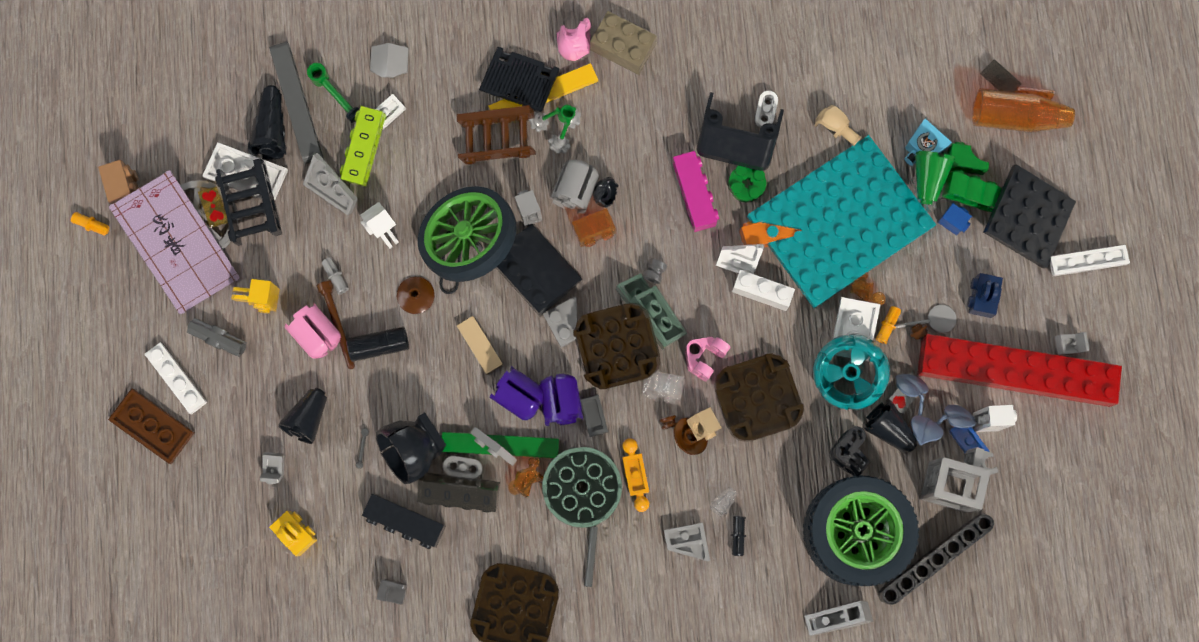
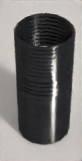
M404 326L353 338L349 337L346 340L348 354L352 362L409 350L408 337Z

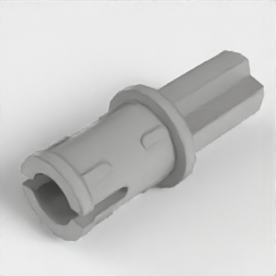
M332 258L324 259L322 265L329 276L328 280L334 285L337 294L340 295L348 291L349 288L341 276L342 272L338 271Z

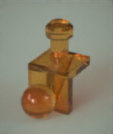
M868 272L858 278V281L854 280L850 293L857 294L862 301L877 303L880 306L885 303V295L882 292H875L873 294L874 283L866 282Z
M529 458V467L517 471L515 480L511 481L508 485V490L511 494H522L525 498L529 497L532 483L543 481L544 476L536 471L540 464L538 458Z

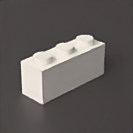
M743 270L739 271L732 290L733 293L784 311L789 308L795 291L794 288Z
M1013 405L988 406L973 413V417L977 421L974 426L975 432L1000 431L1014 426L1017 421L1016 410H1013Z

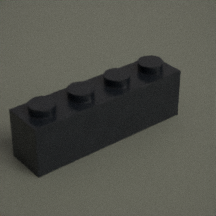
M371 494L362 516L366 517V522L375 526L377 523L384 525V530L393 534L395 531L402 533V538L411 542L413 539L421 541L419 545L427 549H431V546L437 548L446 525L375 494Z

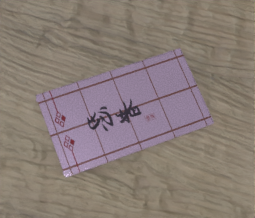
M170 170L109 206L179 314H183L191 307L234 281L239 280L240 277Z

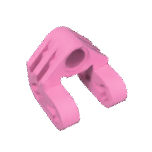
M717 337L690 341L685 347L688 371L706 382L714 370L701 361L697 362L705 349L723 358L731 348L730 345ZM696 345L699 348V353L692 354L689 347Z

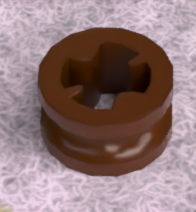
M676 415L660 419L659 422L663 424L661 429L675 427L677 423L675 422Z

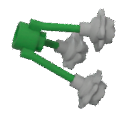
M564 105L561 109L557 107L547 115L539 111L534 112L535 118L529 119L531 129H535L536 132L547 130V125H549L547 119L556 114L558 115L559 122L563 123V130L560 135H553L548 140L549 148L557 154L561 152L566 153L567 149L571 147L569 139L565 138L568 127L574 129L576 125L580 124L581 113L577 112V108L571 105Z

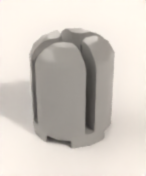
M568 160L563 164L550 199H554L553 203L565 210L567 208L577 209V213L584 214L599 179L597 170L582 160Z

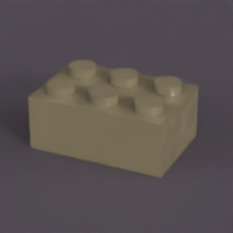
M607 11L590 41V50L639 75L656 46L657 35Z

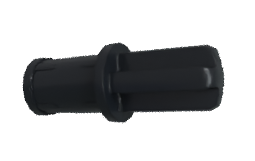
M733 516V534H731L733 537V556L744 555L746 517Z

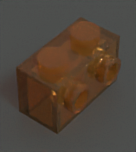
M607 208L572 222V228L580 247H591L596 244V241L601 239L608 240L614 236L613 234H616L615 225Z

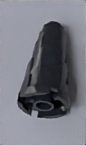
M268 85L260 95L256 117L253 120L251 136L248 142V152L255 157H258V154H262V159L276 160L283 158L287 151V146L285 145V126L283 125L282 94L276 86Z

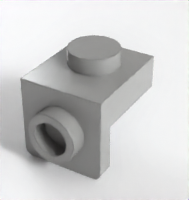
M1086 332L1055 336L1058 355H1074L1089 351Z
M264 452L263 473L260 476V481L267 484L279 483L284 476V454Z

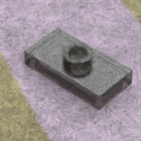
M995 59L980 73L1006 98H1009L1022 85Z

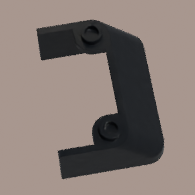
M710 92L697 143V153L705 158L758 171L768 169L777 142L784 110L780 109L776 124L766 123L762 125L759 134L722 125V114L717 110L710 109L714 94Z

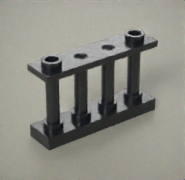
M261 158L253 160L254 166L252 169L226 175L222 170H216L217 176H215V181L221 190L230 228L228 237L231 242L238 246L242 245L240 237L268 231L274 236L282 235L266 162ZM253 176L257 177L258 184L256 187L230 194L228 183ZM257 194L262 197L263 202L260 205L234 212L232 201ZM262 212L266 214L267 221L265 223L241 230L238 229L236 219Z

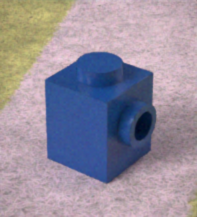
M952 203L938 223L957 236L961 231L964 233L971 224L968 221L972 216L968 214L969 212L965 208L958 207Z

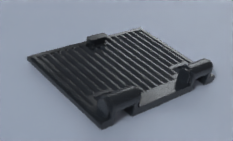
M497 47L479 90L522 106L529 105L532 109L542 112L560 68L555 66L550 68L545 66L544 62L515 52L510 54L504 52L503 48Z

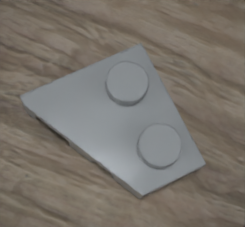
M703 523L664 530L667 550L710 561Z

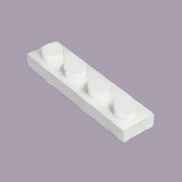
M1126 245L1051 256L1049 264L1053 277L1128 265L1130 261Z
M161 342L145 353V356L189 414L195 413L207 403Z

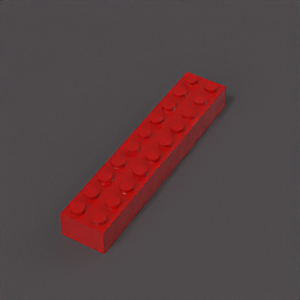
M926 334L921 340L917 375L1111 407L1119 402L1122 366Z

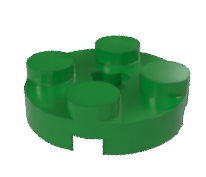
M737 166L732 171L728 180V187L733 197L745 203H750L760 198L766 188L765 173ZM749 179L752 185L746 188L742 181Z

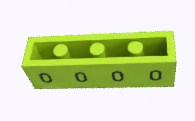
M361 106L360 110L356 112L355 121L357 122L355 129L353 128L350 133V147L346 148V161L340 169V176L343 181L367 187L386 119L384 112Z

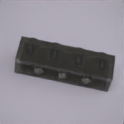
M426 473L418 481L417 502L425 505H442L447 508L475 509L486 513L496 512L499 501L500 482Z

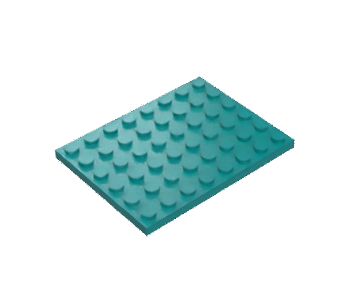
M869 135L857 142L855 146L852 145L747 215V218L753 224L762 222L802 230L796 231L793 237L768 242L767 245L813 308H816L936 226V223ZM770 226L767 229V235L771 238L776 237L779 233L776 226Z

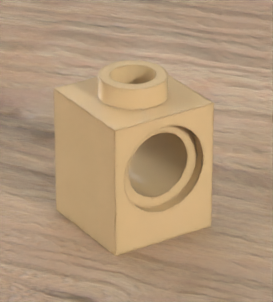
M711 407L686 420L697 441L703 438L707 441L715 437V432L722 428Z

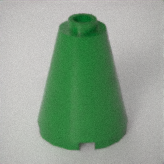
M918 151L915 155L917 199L921 200V204L932 205L939 198L955 157L944 154L943 158V155L938 154V152Z

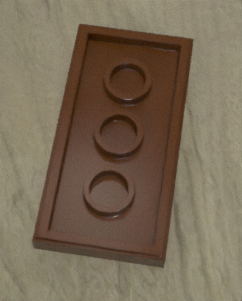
M131 388L108 419L168 464L173 463L195 433L133 388Z

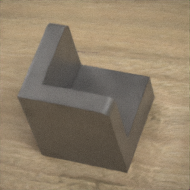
M385 579L381 580L376 600L402 604L407 585Z

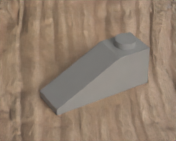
M858 601L805 616L810 636L873 622L869 604L866 601Z

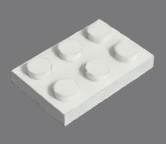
M841 297L833 339L841 335L857 334L873 340L880 304ZM852 349L842 350L835 355L851 358Z

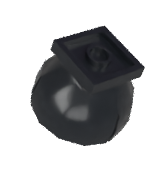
M425 412L419 415L415 422L396 421L383 426L376 432V442L380 452H382V457L393 474L404 484L413 483L429 471L432 461L439 457L446 447V443Z

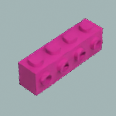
M695 151L674 156L672 164L693 231L698 232L715 227L717 220H719L717 209H713L711 203L714 200L711 191H708L706 187L708 184L706 174L701 172L702 161L700 156H696Z

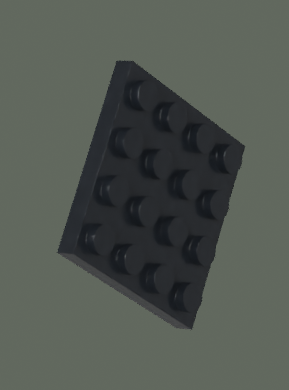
M1012 165L983 233L1039 267L1048 268L1050 257L1055 252L1076 201L1019 165Z

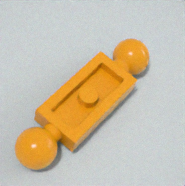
M628 438L622 444L624 452L628 453V456L622 457L629 494L630 496L636 495L634 501L635 509L639 512H644L649 508L650 503L644 497L645 493H649L642 453H635L638 444L636 440Z

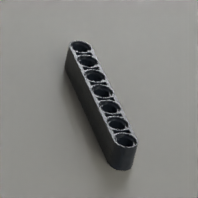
M987 514L973 517L900 575L883 586L878 593L880 601L889 605L898 603L990 532L994 527L993 518ZM981 518L986 521V527L984 529H982L979 526V520ZM965 530H968L971 534L969 541H966L963 537ZM950 542L955 544L956 549L953 553L948 550ZM934 554L940 557V562L937 565L932 561ZM918 566H922L925 570L922 577L917 575L916 570ZM903 578H907L909 581V586L906 589L901 586ZM887 590H891L894 595L890 601L885 598Z

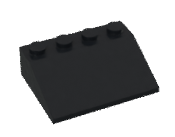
M533 224L515 236L513 246L508 255L496 267L500 274L539 317L583 280Z

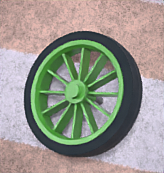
M472 186L458 189L440 199L426 214L418 233L419 253L428 268L445 280L453 282L475 280L495 269L508 255L516 236L515 216L506 200L489 188ZM478 206L471 217V207ZM487 207L492 209L490 212L483 216ZM464 209V221L460 222L456 213ZM454 216L458 224L452 226L446 224V222ZM498 217V223L487 225ZM441 229H445L452 232L439 235ZM496 232L493 239L481 236L483 234ZM478 241L489 245L483 250L482 245ZM447 242L439 249H436V244ZM470 246H473L478 255L469 259ZM451 251L446 261L441 259L444 255ZM462 251V262L455 263Z

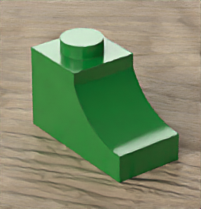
M955 142L948 148L947 154L955 157L950 171L960 170L964 173L984 175L989 170V162L977 158L973 154L970 145H966L963 142Z

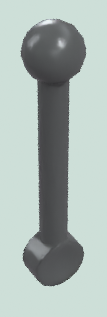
M366 428L361 430L363 436L359 459L356 462L358 469L363 467L362 458L366 436L369 435V430Z

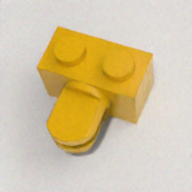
M251 279L250 289L233 287L232 292L243 295L233 294L231 299L248 302L254 309H258V312L270 313V311L277 310L280 289L271 281Z
M286 511L269 528L295 556H301L317 541L314 537L316 533L310 526L307 525L305 527L301 522L303 519L296 511L293 513L292 511Z

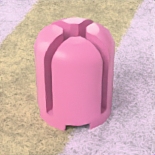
M313 303L311 308L306 305L293 315L294 320L289 326L285 324L284 328L304 351L314 359L323 358L328 354V350L333 351L340 342V332L315 303Z

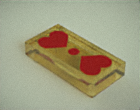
M217 187L198 191L209 227L212 228L228 223Z

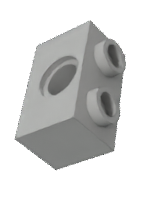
M533 190L519 192L515 196V201L524 226L527 227L543 221Z

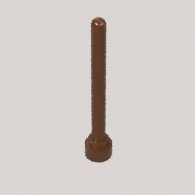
M330 280L321 282L316 285L318 292L324 296L333 325L340 332L341 338L339 343L348 369H354L355 364L350 360L347 350V339L332 297V282Z

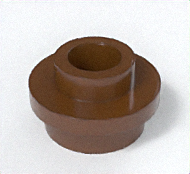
M921 323L914 325L910 329L912 332L909 335L914 337L915 340L922 338L928 333L927 325H921Z

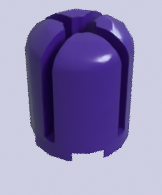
M511 366V372L506 371L497 383L495 396L491 394L489 398L521 420H529L541 408L543 392L539 384Z
M563 373L556 374V378H553L551 375L540 382L543 392L542 409L545 426H550L549 423L556 422L560 426L576 423V418L583 420L577 380L574 376Z

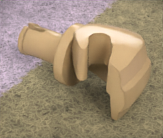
M830 105L818 114L815 127L818 124H822L829 130L836 132L833 137L842 136L853 146L861 139V136L848 127L850 120L846 114L836 106Z

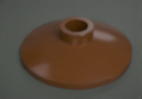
M410 277L400 284L396 297L399 306L405 312L421 314L432 306L435 292L428 280L422 277ZM413 291L418 292V295L416 297L411 296V293Z
M682 418L675 424L674 439L682 451L689 455H698L706 449L708 440L706 441L703 438L697 441L686 421L689 418Z

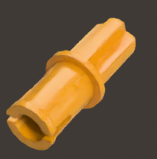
M74 212L71 217L73 224L82 226L87 231H94L103 236L109 233L110 227L95 220L94 217H87L79 212Z
M890 307L885 320L881 322L882 326L875 338L876 341L887 344L892 330L896 328L895 324L901 313L898 307Z

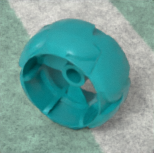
M857 334L841 335L829 341L819 351L813 366L814 383L821 396L833 406L845 410L863 409L875 403L884 393L890 378L889 361L885 352L873 340ZM852 349L851 360L848 361L844 368L829 364L836 353ZM868 357H870L869 360L873 362L875 367V379L872 385L859 377L864 370L863 362ZM855 367L857 370L856 373L855 371L851 372L850 368ZM844 376L845 379L854 381L856 393H853V395L844 394L834 387L833 382Z

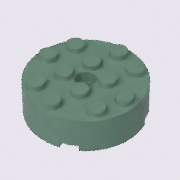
M589 447L571 448L555 457L547 467L542 484L543 496L548 509L558 520L572 527L588 528L604 522L614 513L621 498L622 481L614 462L601 451ZM580 482H585L588 485V489L584 493H580L577 490V485Z

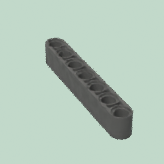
M286 41L270 46V53L303 162L305 164L311 163L314 154L318 153L322 158L323 154L290 45Z

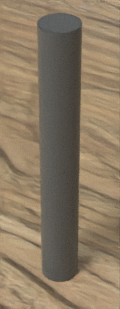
M593 526L590 527L584 583L586 587H592L598 531V527Z

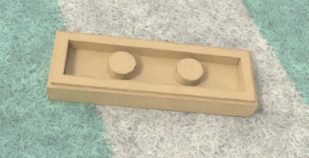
M473 316L457 325V328L487 375L503 365Z

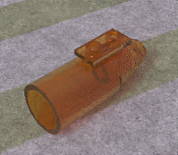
M1016 87L1015 92L980 88L974 100L972 122L974 126L1023 132L1054 130L1071 127L1075 119V109L1053 101L1052 98L1055 91Z

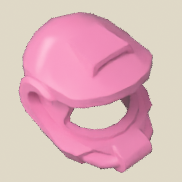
M588 18L583 19L576 29H568L563 25L560 27V31L557 32L558 52L564 59L576 61L590 53L591 23Z

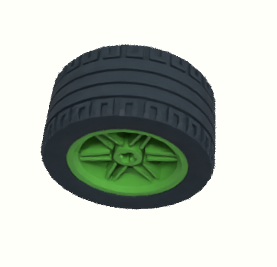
M860 475L838 480L822 489L812 500L811 504H809L808 510L805 513L803 539L806 543L805 547L807 548L808 555L811 556L810 559L815 563V566H818L820 571L839 583L852 586H876L889 582L906 569L907 565L911 563L910 560L914 558V553L917 551L916 547L920 536L918 531L920 530L918 528L917 515L914 513L915 509L911 506V502L907 500V496L902 494L901 490H898L895 485H891L890 482L884 481V479ZM864 508H868V509H869V511H870L869 515H867V516L864 515V512H863V509H864ZM845 512H848L850 514V518L848 520H845L843 518V514ZM882 523L884 525L883 530H877L876 525ZM864 526L866 534L860 535L861 532H858V528ZM838 532L844 533L843 539L838 538ZM873 542H876L878 544L877 550H873ZM852 547H857L859 552L853 554L851 551Z

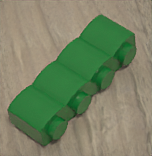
M953 170L946 179L942 196L983 211L992 212L1003 187L998 186L996 182H985L978 176H967L963 171Z

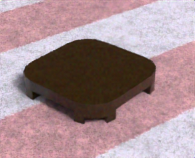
M625 303L587 313L577 321L576 327L573 329V335L577 338L586 373L584 374L586 382L588 381L594 387L608 389L637 382L653 376L658 371L661 363L660 353L648 311L642 305Z
M773 353L765 354L748 361L727 366L717 375L714 384L715 392L730 434L737 440L749 442L789 430L802 419L804 405L800 400L789 368L790 365L781 356Z
M502 563L490 566L481 577L472 618L470 619L473 634L481 642H547L559 599L557 582L545 573Z

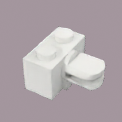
M379 202L360 215L363 219L361 224L370 235L374 233L377 238L381 237L389 249L393 246L385 237V232L388 233L395 244L399 243L390 231L396 224Z

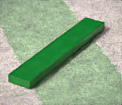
M442 432V439L446 443V447L442 452L492 455L487 451L489 447L485 445L482 448L474 441L476 437L472 434ZM487 435L512 456L553 459L558 456L559 439Z

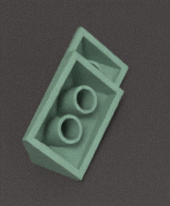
M641 273L617 285L616 291L626 303H637L648 311L657 344L662 350L687 334L656 286L650 288Z

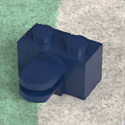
M979 273L972 279L970 289H973L972 296H969L967 301L969 314L992 318L997 314L1002 291V277Z

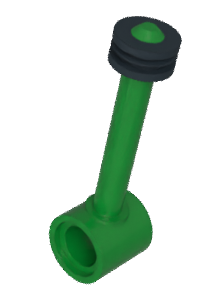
M311 64L307 69V75L311 82L318 87L324 86L347 112V119L351 123L356 122L355 115L359 108H353L329 82V74L322 64ZM317 72H322L320 77H314Z

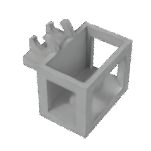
M976 447L966 451L964 462L945 457L930 461L920 500L962 512L982 510L989 476L998 473L997 467L991 469L985 465V460L988 457H993V453ZM947 475L965 480L961 496L944 491ZM980 477L975 499H971L974 479Z

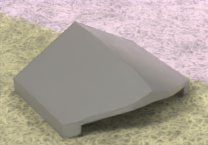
M391 43L372 46L370 71L384 78H394L408 73L409 48Z

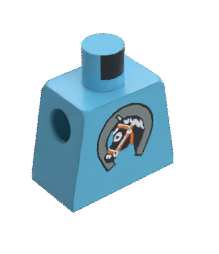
M924 119L905 146L909 154L904 160L907 164L913 166L916 163V152L930 151L941 154L952 142L928 120Z

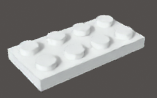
M217 142L203 177L216 182L217 169L222 170L226 175L252 169L254 166L253 160L259 158ZM263 160L266 162L275 200L288 169ZM253 176L230 182L228 186L234 190L242 191L256 187L258 180L257 177ZM259 194L253 195V197L262 200V197L259 196Z

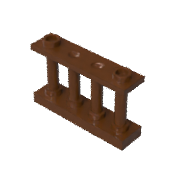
M527 105L457 114V122L465 128L466 153L458 154V158L465 164L471 165L475 164L476 161L511 157L529 158L530 155H536V151L531 146H528L527 121L535 118L534 110ZM511 121H519L520 147H509V123ZM492 123L501 124L502 149L491 150ZM476 125L483 126L484 151L473 152V128Z

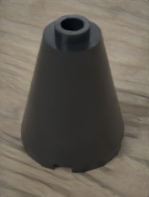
M319 388L310 389L282 418L278 427L292 437L294 435L298 437L299 441L312 444L315 441L327 401L326 393Z
M888 399L886 400L887 404L880 403L866 417L869 421L867 424L863 422L862 428L903 453L913 451L917 446V439L894 403Z

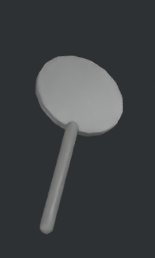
M937 305L929 311L928 319L895 325V329L914 326L918 323H929L934 331L946 333L955 327L957 322L956 314L949 306Z

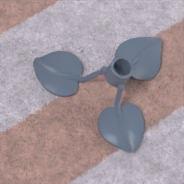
M899 374L895 376L896 385L903 394L910 397H920L918 415L914 416L911 420L913 434L919 445L942 438L943 430L939 424L945 419H948L950 425L957 428H969L976 425L977 421L973 415L959 405L946 406L944 409L946 415H943L937 422L923 417V394H926L929 390L927 384L914 375Z

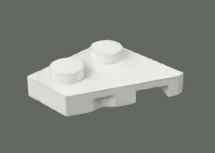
M764 245L723 246L716 266L736 273L743 270L754 274Z

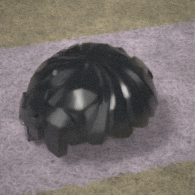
M603 178L595 185L593 198L600 207L607 208L616 199V190L619 185L615 183L613 178Z

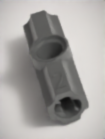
M194 318L187 327L188 334L235 356L240 357L246 349L247 342L230 335L229 332L215 325L211 326L199 319Z

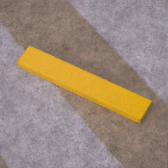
M591 63L556 77L546 103L598 82ZM505 99L488 105L489 110L522 106Z

